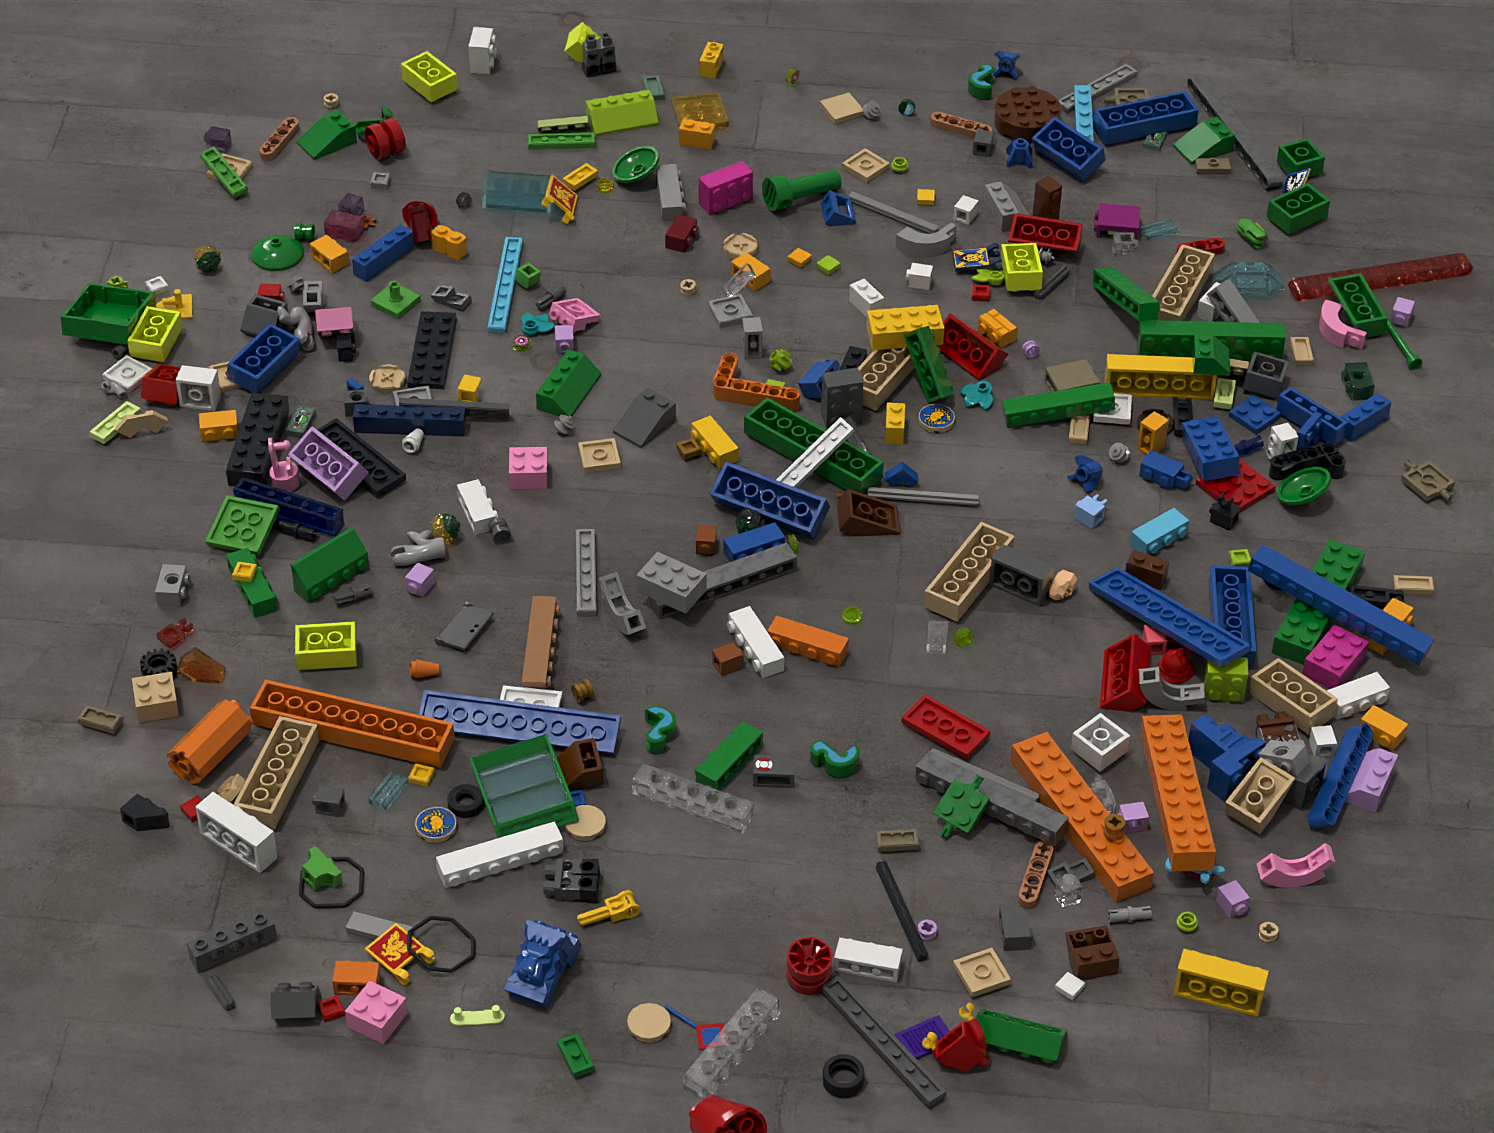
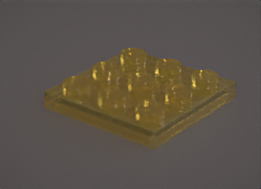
M720 92L671 97V104L678 127H680L683 119L715 124V128L729 127V120Z

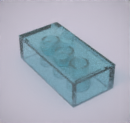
M485 170L482 208L550 213L551 203L546 208L542 205V201L546 195L551 175Z

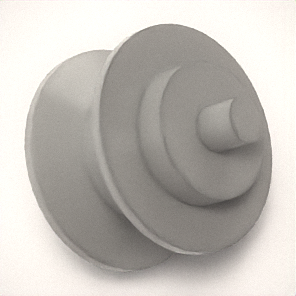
M876 101L868 102L863 106L864 115L868 119H874L876 116H879L881 113L880 105Z
M1043 247L1038 250L1040 262H1045L1046 266L1051 260L1055 259L1050 249L1043 251Z
M560 415V421L556 420L554 422L557 429L556 432L568 434V428H574L572 416Z
M1115 443L1109 449L1110 458L1117 463L1125 462L1130 454L1129 448L1122 443Z

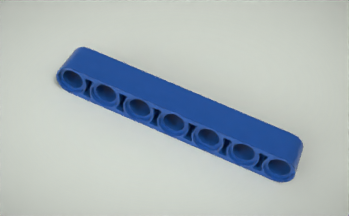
M1364 723L1346 730L1309 813L1308 821L1313 829L1317 830L1336 823L1373 738L1372 729L1368 724Z

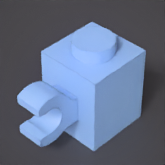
M1098 494L1093 498L1087 495L1076 503L1074 519L1093 529L1104 520L1107 499L1099 502Z

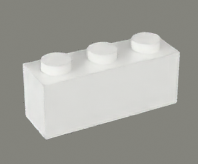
M479 479L458 484V499L474 534L490 532L488 525L491 520L498 518L496 510L493 511L491 499H487L485 486H481Z
M1378 672L1327 690L1338 698L1335 718L1338 720L1349 717L1359 711H1365L1373 705L1383 704L1388 700L1390 687Z
M839 938L834 957V971L897 982L902 963L903 949Z

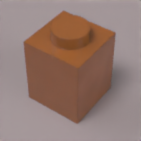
M697 525L696 554L715 555L716 526Z
M734 642L712 650V664L721 676L742 668L744 655Z

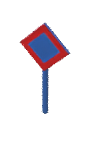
M665 1005L664 1008L696 1029L699 1050L727 1047L723 1023L696 1025L668 1005Z

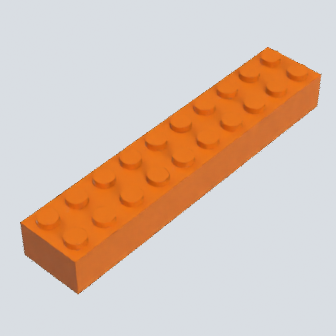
M270 680L263 682L250 706V714L254 725L273 729L279 716L318 724L319 740L437 768L442 767L455 740L454 723Z
M1175 714L1142 716L1140 735L1172 872L1214 870L1216 850L1183 716Z
M1044 732L1013 744L1011 763L1032 791L1040 794L1039 800L1044 806L1069 817L1068 832L1065 835L1081 857L1087 859L1096 877L1113 900L1117 903L1152 889L1154 871L1125 833L1121 839L1115 841L1104 836L1105 818L1110 815L1049 733Z

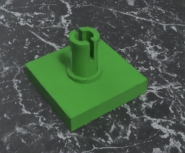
M391 281L384 290L370 301L371 306L399 319L419 303L421 298L419 294L401 286L399 282Z

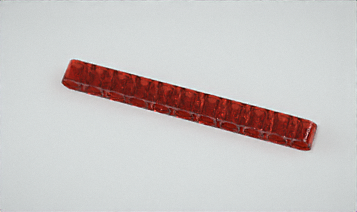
M1457 253L1297 277L1288 283V288L1295 300L1302 301L1335 296L1328 283V279L1362 273L1370 289L1375 290L1466 276L1472 272L1473 266L1466 254Z

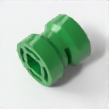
M296 222L294 238L296 240L306 239L307 241H313L315 225L309 223L303 225Z

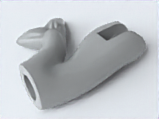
M278 306L279 321L289 326L297 325L294 336L300 338L299 345L306 351L312 350L314 347L312 323L307 311L303 307H294L288 313L283 307Z
M431 530L423 531L420 534L409 531L406 534L417 545H399L391 549L394 566H407L432 559L446 558L443 538L439 537L428 540L433 534Z

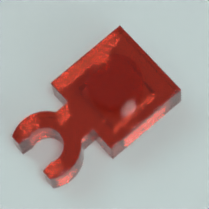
M182 618L178 621V625L175 626L171 623L156 633L157 639L168 648H172L185 639V634L193 631V624L187 625L186 619Z

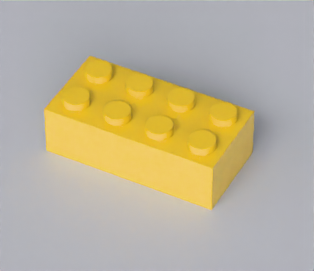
M938 305L867 311L866 328L872 350L908 348L904 335L929 326L933 331L935 344L943 345L944 325Z
M1183 949L1173 995L1258 1017L1269 971L1225 960L1217 956Z

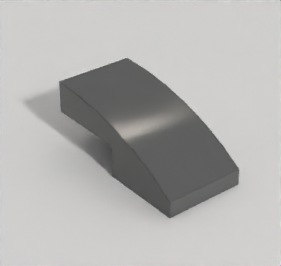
M439 285L431 294V298L457 310H464L472 301L469 294L456 293L454 287Z
M1085 857L1070 865L1063 862L1047 870L1056 888L1072 886L1095 877V872Z

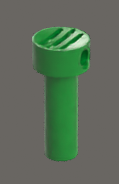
M834 169L790 180L783 174L767 177L762 182L763 199L771 211L789 208L794 199L840 189L842 185L841 176Z

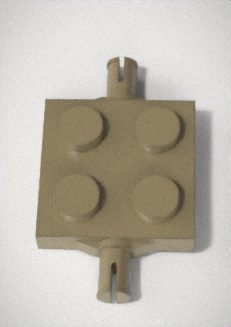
M1114 88V97L1104 96V103L1119 105L1153 97H1150L1147 88Z
M1410 459L1404 462V466L1409 471L1402 475L1401 481L1426 502L1436 496H1442L1447 502L1452 500L1453 495L1447 490L1454 487L1455 481L1430 460L1419 465H1415Z

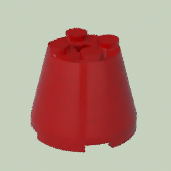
M714 1094L702 1100L689 1111L692 1133H767V1122L759 1111L751 1106L727 1100Z

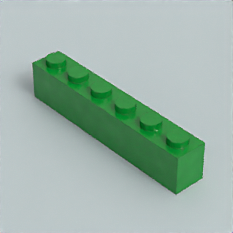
M1114 267L1093 269L1092 285L1138 321L1158 319L1160 311L1158 300Z
M1107 382L1002 400L1003 414L1007 428L1112 411L1115 410V396L1111 383Z

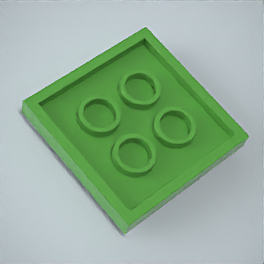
M226 495L205 540L207 546L232 551L248 548L251 554L259 556L280 511L279 506Z

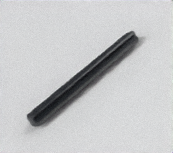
M886 861L877 862L876 870L918 961L926 960L928 952Z

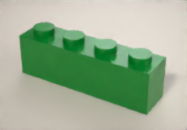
M248 548L226 554L227 565L231 575L238 562L258 565L255 554H251ZM257 566V571L251 583L235 580L254 618L276 611L275 603L278 602L275 591L271 592L269 580L264 579V572L261 566Z
M744 721L738 727H735L728 738L723 739L719 747L714 752L712 751L702 764L697 766L695 770L696 784L716 795L763 746V732Z

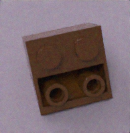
M595 738L575 741L557 757L569 791L604 784L603 768Z
M1107 925L1066 932L1069 962L1075 977L1080 980H1088L1118 973L1120 958Z

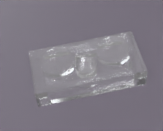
M745 263L723 286L728 297L740 294L753 281L756 275L752 266Z

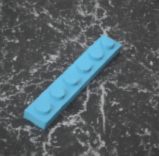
M1074 85L1076 131L1094 141L1091 86Z

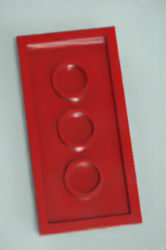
M926 694L901 717V723L966 760L990 737V730Z

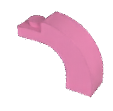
M1325 300L1319 320V329L1322 335L1330 343L1340 348H1343L1346 344L1363 349L1367 332L1342 323L1340 321L1342 305Z
M1324 843L1309 855L1295 860L1283 859L1271 853L1257 863L1260 879L1269 885L1282 888L1301 887L1325 877L1324 870L1334 864L1335 860L1331 846Z

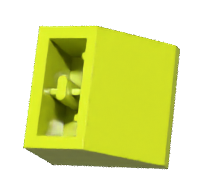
M583 22L569 32L565 52L576 62H583L582 42H585L586 36L593 35L596 39H601Z

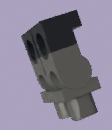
M609 32L602 33L601 39H596L593 35L586 36L585 42H582V70L586 78L601 75L600 71L602 75L616 72L615 45ZM607 65L611 66V68L606 69L604 67ZM595 68V71L590 72L589 69Z
M557 859L556 865H545V879H555V881H543L544 895H555V901L582 899L589 900V903L597 904L600 880L599 859H568L565 861Z

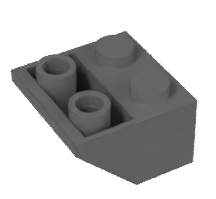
M255 294L246 306L240 329L241 332L257 336L269 323L282 329L285 324L279 321L277 309L278 306H281L288 312L287 303Z
M300 982L298 986H291V983H278V986L274 987L270 992L271 1019L316 1017L318 985H313V982Z

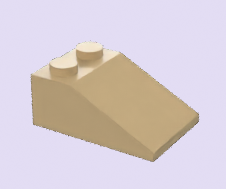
M1260 757L1226 800V814L1261 834L1294 783L1295 777Z

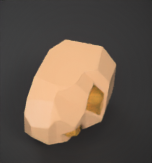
M1065 570L1057 573L1051 584L1049 597L1054 600H1060L1070 596L1077 586L1078 578L1075 574Z

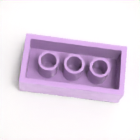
M313 426L288 454L344 501L369 473L360 463Z

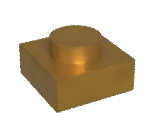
M694 438L676 443V449L684 460L701 454V448Z

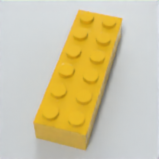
M1107 354L1104 383H1111L1113 393L1132 395V397H1178L1179 399L1213 400L1217 375L1193 374V358Z

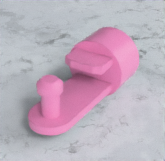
M268 438L272 462L270 477L273 489L279 493L292 492L300 485L298 468L291 461V457H287L286 461L278 462L276 450H289L290 442L284 440V442L274 443L273 438Z

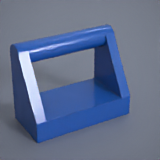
M829 190L821 201L825 224L829 226L854 225L856 220L851 199ZM838 206H846L847 215L839 212Z

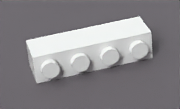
M748 606L729 613L727 628L730 633L734 634L737 644L744 649L746 658H750L754 670L759 672L762 678L784 671V656L751 607Z

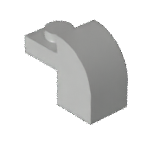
M304 281L303 308L307 313L323 309L322 281Z

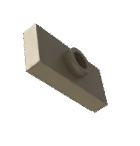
M1195 158L1197 174H1229L1231 171L1229 158Z
M86 705L77 721L78 724L114 734L122 723L123 716Z
M917 829L876 831L878 852L919 850Z

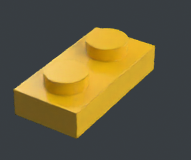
M586 163L562 178V182L575 191L597 177L598 170Z

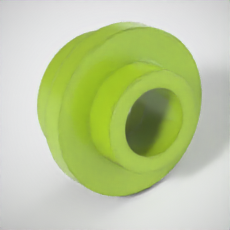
M897 157L891 163V168L896 172H903L908 169V163L905 158Z
M1183 912L1178 916L1176 924L1180 930L1192 932L1197 928L1198 920L1193 913Z

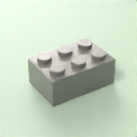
M657 552L636 575L637 592L686 614L707 590V574Z

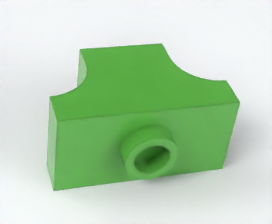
M316 846L309 849V861L302 865V878L315 891L322 886H331L333 888L342 884V872L335 866L334 861L331 858H327Z

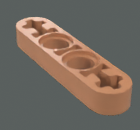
M935 112L931 115L932 126L975 138L977 129L992 131L989 125L946 113Z
M286 118L259 149L261 160L270 161L277 156L299 130L297 118Z
M1041 841L1034 847L1019 891L1018 903L1023 908H1033L1037 904L1053 856V846L1049 843ZM1043 850H1045L1044 858L1040 857ZM1035 864H1040L1044 868L1041 870H1037L1033 866ZM1033 879L1038 881V884L1031 885L1028 881ZM1028 892H1030L1031 897L1029 899H1026Z

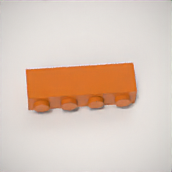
M777 615L767 631L778 648L837 667L841 666L848 653L849 638Z

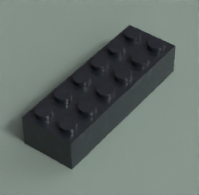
M251 393L226 468L228 486L265 489L272 467L268 438H273L274 443H278L281 440L290 412L288 396Z

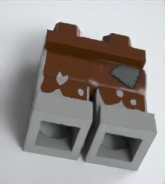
M1285 711L1276 713L1274 719H1269L1266 714H1259L1257 716L1255 735L1260 740L1264 739L1266 745L1270 740L1305 745L1298 735L1294 718L1288 717Z

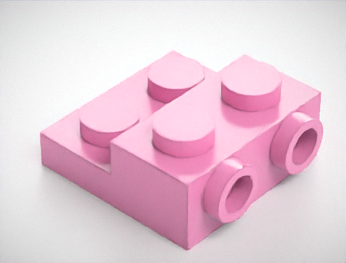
M578 298L552 302L549 312L552 320L562 325H573V332L585 330L586 324L599 321L601 316Z

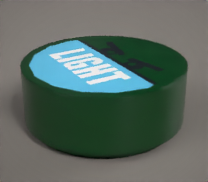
M903 99L899 104L898 110L902 115L910 116L914 113L916 105L910 99Z

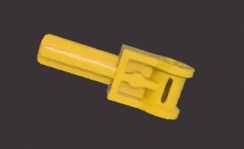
M626 890L616 896L605 899V906L578 915V922L581 926H585L610 917L612 923L625 918L636 917L641 909L634 901L635 896L633 892Z

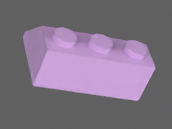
M1380 748L1367 751L1345 802L1376 813L1395 771L1398 755Z

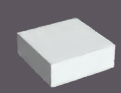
M162 276L145 281L146 288L149 291L155 292V295L169 290L168 284Z
M1069 972L1055 985V990L1070 1000H1073L1085 988V982Z

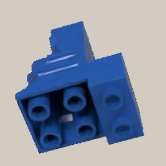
M1206 714L1192 722L1190 726L1188 741L1191 753L1210 769L1207 789L1225 803L1260 759L1258 753L1266 746V741L1257 738L1250 739L1246 735H1240L1239 731L1237 732L1228 723L1218 726L1214 719Z
M535 919L534 922L526 920L524 931L526 939L520 945L522 952L516 957V965L511 976L507 979L504 990L512 997L547 1009L565 967H573L582 944L578 940V936L571 932H566L559 927L551 925L546 926L540 920Z

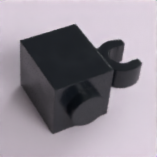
M1222 493L1218 497V502L1216 504L1213 503L1209 510L1211 514L1210 522L1230 531L1239 520L1241 507L1233 503V497L1228 501L1225 500V494Z

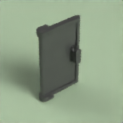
M466 602L441 635L435 639V643L440 646L447 645L465 650L473 639L479 635L482 628L494 615V612Z

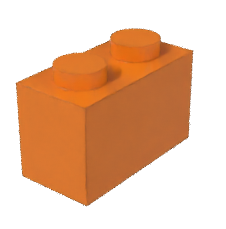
M336 961L332 981L334 995L358 996L369 981L379 985L381 976L379 963L371 961Z

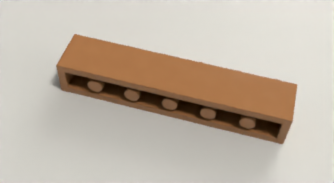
M533 596L522 675L523 688L543 690L551 688V676H549V673H553V662L550 661L555 657V647H552V645H556L557 634L554 633V630H558V619H556V616H560V605H556V597Z

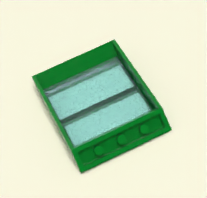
M547 734L469 758L497 839L554 821L557 827L579 820L572 796Z

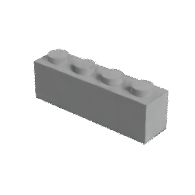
M676 164L657 165L656 182L662 221L675 220L678 214L683 215V213H686L684 192H680L682 191L680 170L677 171Z

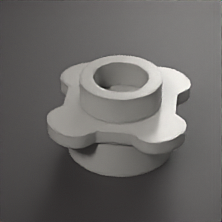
M301 277L292 278L287 288L291 289L292 292L301 289L304 286V279Z

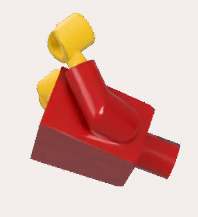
M972 1003L966 1005L969 1013L964 1010L963 1006L959 1010L960 1016L967 1019L968 1022L963 1020L940 1040H938L934 1032H930L922 1041L923 1047L926 1049L931 1048L933 1055L943 1067L956 1068L967 1072L975 1065L984 1069L990 1062V1058L986 1056L987 1040L978 1019L972 1015L975 1011Z

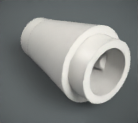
M415 429L402 440L404 451L407 453L418 451L424 436L421 429Z

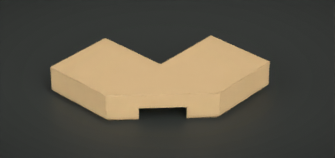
M153 410L146 411L145 414L140 415L129 414L119 422L115 429L117 432L132 438L141 427L158 433L168 422V419Z

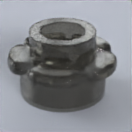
M462 192L456 198V204L459 208H468L472 204V198L468 193Z

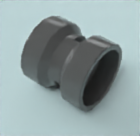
M500 517L490 521L488 526L493 541L497 544L508 542L511 539V532L507 521Z

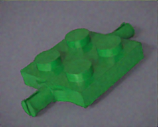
M976 775L971 785L964 784L954 778L933 812L934 815L943 819L946 823L940 833L941 836L948 839L953 828L961 830L968 835L971 833L990 802V798L978 790L984 780L981 776Z

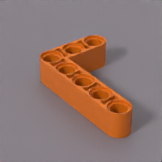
M726 353L722 356L713 380V397L716 400L756 407L763 400L769 398L793 412H797L800 409V392L797 389L736 379L738 373L737 355Z

